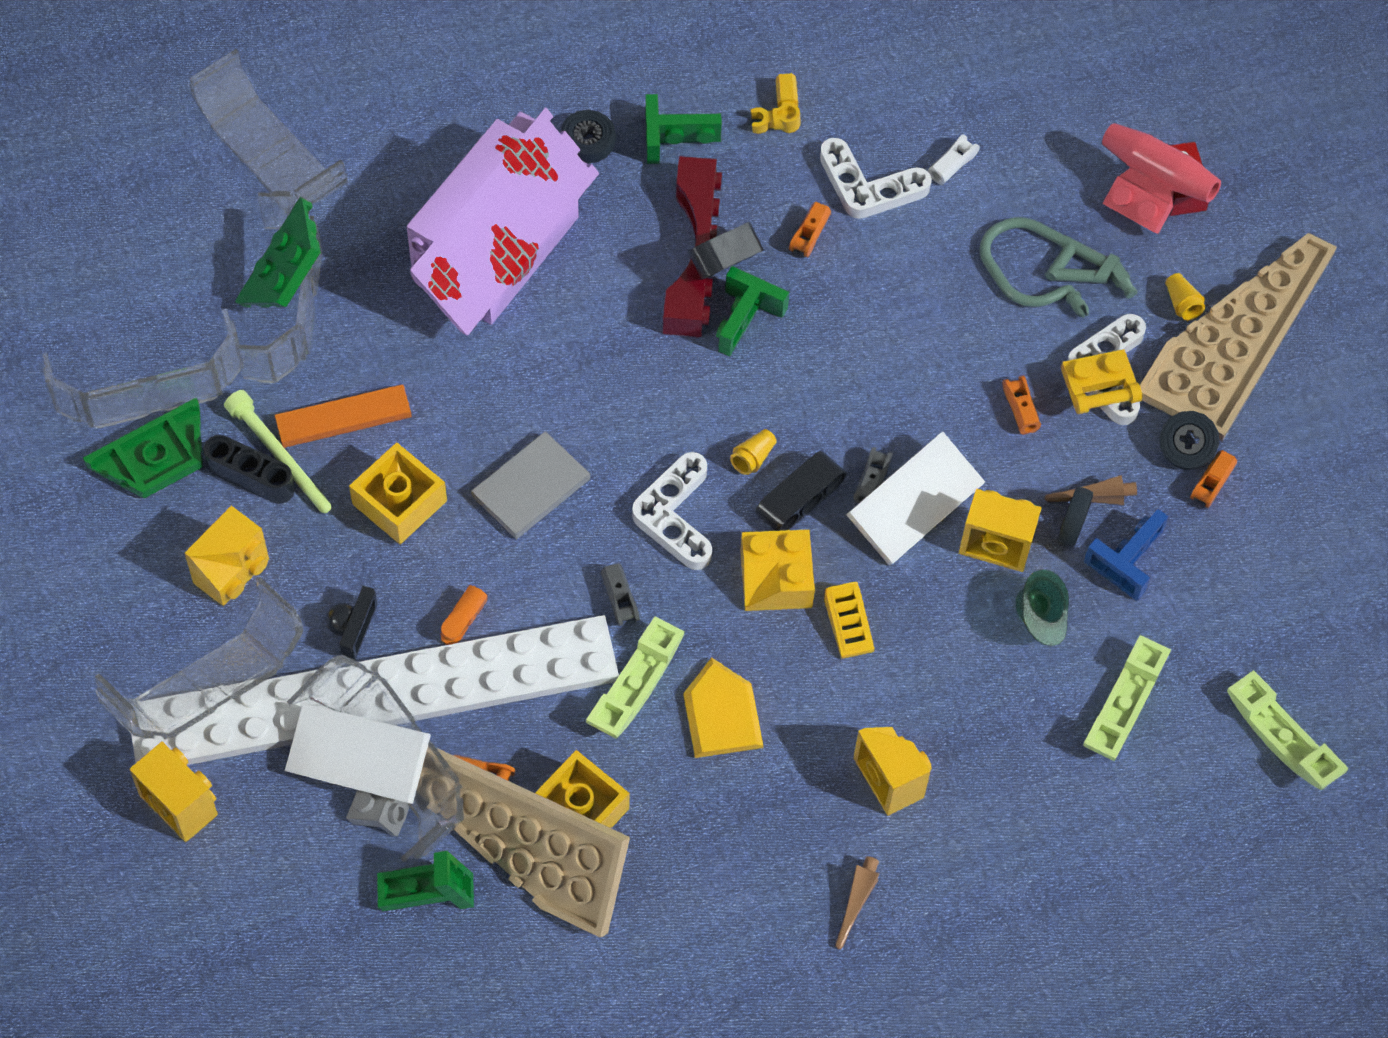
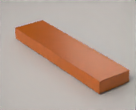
M403 384L275 415L281 443L284 448L412 417Z

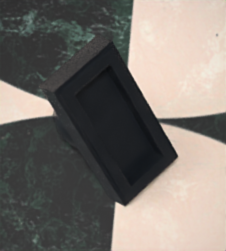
M362 586L355 606L349 603H338L333 605L327 612V627L332 633L342 636L339 647L343 660L356 661L378 605L374 588Z

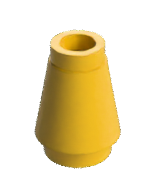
M1175 273L1167 278L1165 285L1167 286L1176 315L1186 321L1199 317L1205 310V298L1182 274Z
M763 429L734 447L733 454L730 457L733 467L744 475L757 472L773 446L777 443L776 437L771 431Z

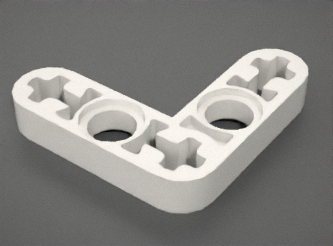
M829 138L821 146L820 161L845 211L853 218H866L920 200L929 194L932 179L928 171L923 168H910L867 183L845 141L839 138ZM829 151H834L835 154H840V164L837 165V159L833 153L829 154ZM843 173H850L855 177V180L851 183H844L838 177ZM916 180L918 184L922 183V186L918 187L916 183L911 184V182ZM891 188L897 194L893 198H885L880 194V190ZM855 191H857L856 196L861 203L865 202L863 206H860L858 202L854 203Z
M1126 314L1074 348L1070 352L1067 361L1088 357L1090 353L1092 356L1108 353L1099 349L1097 344L1102 341L1112 343L1115 347L1114 351L1125 349L1127 353L1142 342L1146 323L1138 315ZM1125 327H1127L1129 330L1133 328L1136 329V333L1130 331L1123 335ZM1124 386L1112 387L1109 391L1123 389ZM1099 390L1087 392L1089 396L1104 393ZM1125 401L1101 406L1100 408L1116 424L1129 425L1137 418L1140 402L1130 403ZM1119 405H1120L1121 407H1123V408L1129 406V407H1130V411H1129V412H1128L1127 410L1119 411V410H1118Z
M689 452L682 455L635 500L632 508V517L634 523L685 566L690 569L700 570L707 567L711 562V543L673 511L703 483L707 475L706 459L699 453ZM687 465L691 468L697 465L698 473L692 470L686 475ZM667 484L677 486L679 493L673 497H667L661 493V488ZM654 506L653 516L650 514L641 515L642 508L648 511ZM668 526H676L681 530V535L678 538L669 539L664 536L663 530ZM691 548L695 551H698L700 548L703 549V556L701 557L697 554L692 557Z

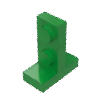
M645 94L647 164H660V143L700 142L708 144L711 142H721V113L659 115L658 94Z
M731 266L726 275L725 293L736 297L732 305V315L729 320L724 319L717 330L716 337L719 338L718 352L729 357L731 356L759 308L783 318L788 309L789 291Z
M447 850L434 852V864L377 873L378 908L384 912L451 901L459 909L474 908L473 873Z

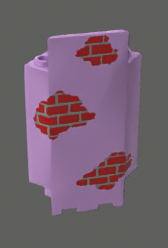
M546 107L536 119L521 111L509 125L496 119L406 226L411 260L410 273L413 280L429 295L455 327L467 336L480 320H484L490 325L494 323L579 218L578 199L599 175V172L592 164H587L577 155L580 149L566 131L559 133L550 122L553 115Z

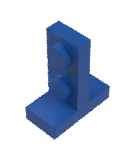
M1159 509L1150 518L1145 515L1134 529L1136 534L1130 540L1124 538L1115 551L1095 538L1088 546L1083 562L1131 598L1138 601L1145 593L1150 577L1134 566V564L1162 534L1169 516Z

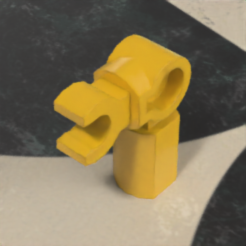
M779 74L775 79L778 108H773L770 111L761 107L751 109V118L762 120L761 122L752 123L753 133L761 134L770 128L782 130L786 133H792L799 129L801 118L798 107L797 81L794 74Z

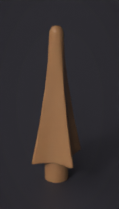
M1122 475L1083 487L1093 492L1091 502L1124 505V496L1137 495L1136 482L1123 483ZM1075 489L1047 494L1044 499L1047 502H1070Z
M866 856L862 867L856 865L846 913L835 944L837 949L841 950L858 914L879 880L878 876L880 873L875 872L879 861L873 857Z

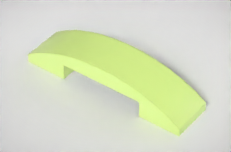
M654 616L639 639L636 651L607 695L603 693L587 717L586 723L617 739L651 695L674 656L685 631Z
M1139 636L1117 682L1083 744L1084 747L1108 759L1116 760L1171 649L1144 636Z
M1254 670L1228 688L1227 693L1254 732L1282 762L1305 781L1323 790L1348 771V767L1325 743L1319 747L1275 701L1277 694Z

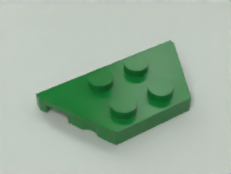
M299 197L281 228L273 235L271 244L266 252L256 262L254 271L235 300L236 303L246 308H250L251 305H257L262 308H269L272 305L277 308L287 307L321 253L319 241L316 239V224L308 216V211L313 208L310 201Z
M194 398L83 457L86 467L143 499L203 467L199 401L197 398Z

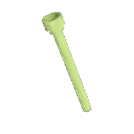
M238 390L226 399L224 408L233 418L246 422L277 460L289 466L293 480L321 513H328L331 510V503L254 413L251 397L245 390Z

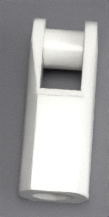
M961 135L928 169L931 179L939 185H943L962 166L976 156L980 146L978 144H971L967 141L966 135Z

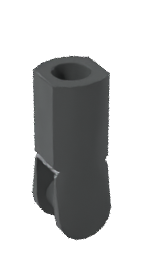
M872 447L853 496L857 503H860L883 483L892 460V452H889L887 455L876 451L877 447ZM872 463L882 466V470L871 467Z
M617 563L604 567L600 574L618 626L623 625V621L630 619L639 621V612L622 565ZM627 601L629 603V606L622 608L618 607V604Z

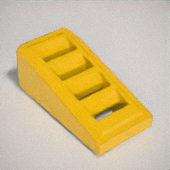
M858 582L826 588L824 602L841 659L874 652V644ZM851 610L855 611V614L839 617V613ZM859 624V627L842 630L843 626ZM859 636L863 638V641L849 644L845 642V639Z

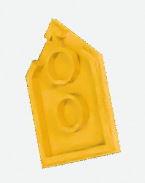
M711 657L683 693L695 758L763 748L752 684Z

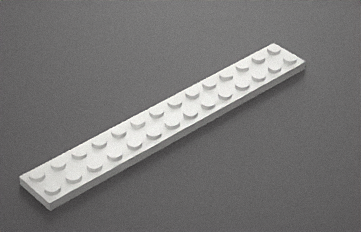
M602 615L127 707L136 763L163 741L171 750L174 747L178 748L189 762L187 765L292 745L303 703L397 725L614 683L619 674L606 617Z

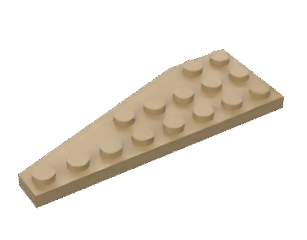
M1307 233L1285 250L1280 258L1269 266L1263 267L1250 281H1245L1215 304L1210 309V312L1201 319L1195 320L1188 325L1186 330L1179 336L1171 338L1166 342L1140 384L1142 401L1171 416L1181 411H1196L1205 414L1214 422L1219 432V440L1222 442L1332 259L1337 247Z
M428 744L416 790L431 803L429 807L437 815H445L454 824L452 828L491 864L496 862L510 875L509 880L517 888L521 886L534 897L532 901L540 909L600 938L608 934L630 837Z

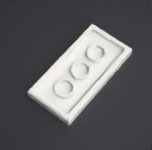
M942 431L846 515L890 566L974 493L976 489L982 486L985 481Z
M303 703L285 771L413 804L431 734Z

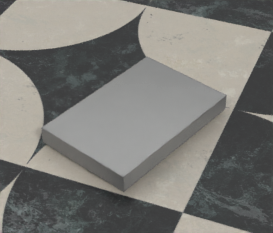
M545 431L475 487L471 494L517 540L590 480V473Z

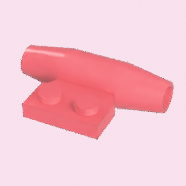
M1113 123L1108 127L1103 136L1102 145L1130 168L1120 176H1117L1102 204L1154 233L1159 234L1173 208L1174 191L1208 203L1219 192L1221 187V180L1191 156L1150 134Z

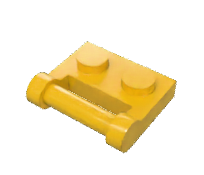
M1125 349L1062 362L1061 371L1077 414L1088 413L1091 408L1125 401L1136 403L1142 401V390L1139 383L1136 382ZM1121 385L1124 386L1123 389L1094 394L1090 396H1086V394H1084L1096 390Z

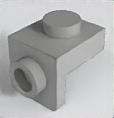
M357 790L346 819L354 825L381 827L391 836H398L406 819L409 804Z

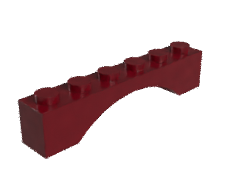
M679 156L676 201L684 209L692 224L696 247L717 237L718 225L712 224V217H719L720 198H714L715 191H721L722 172H716L717 159ZM690 259L688 266L680 277L666 289L663 334L701 337L702 325H709L710 306H705L704 302L705 297L711 298L713 279L705 278L701 280L692 259Z

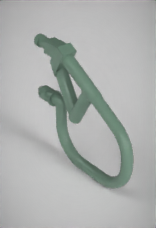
M1024 217L1005 219L991 226L981 239L979 250L984 266L1003 294L1020 305L1041 307L1067 297L1066 302L1071 305L1077 316L1084 318L1085 315L1086 317L1089 315L1088 305L1081 298L1080 292L1075 291L1072 285H1064L1039 296L1025 295L1011 286L991 255V244L999 234L1014 228L1034 231L1063 247L1045 273L1046 278L1050 281L1106 284L1111 278L1116 287H1120L1125 292L1124 295L1128 299L1134 297L1138 292L1133 287L1130 275L1121 264L1119 257L1112 253L1107 257L1036 220ZM1076 254L1101 268L1099 270L1065 269V266L1072 256Z

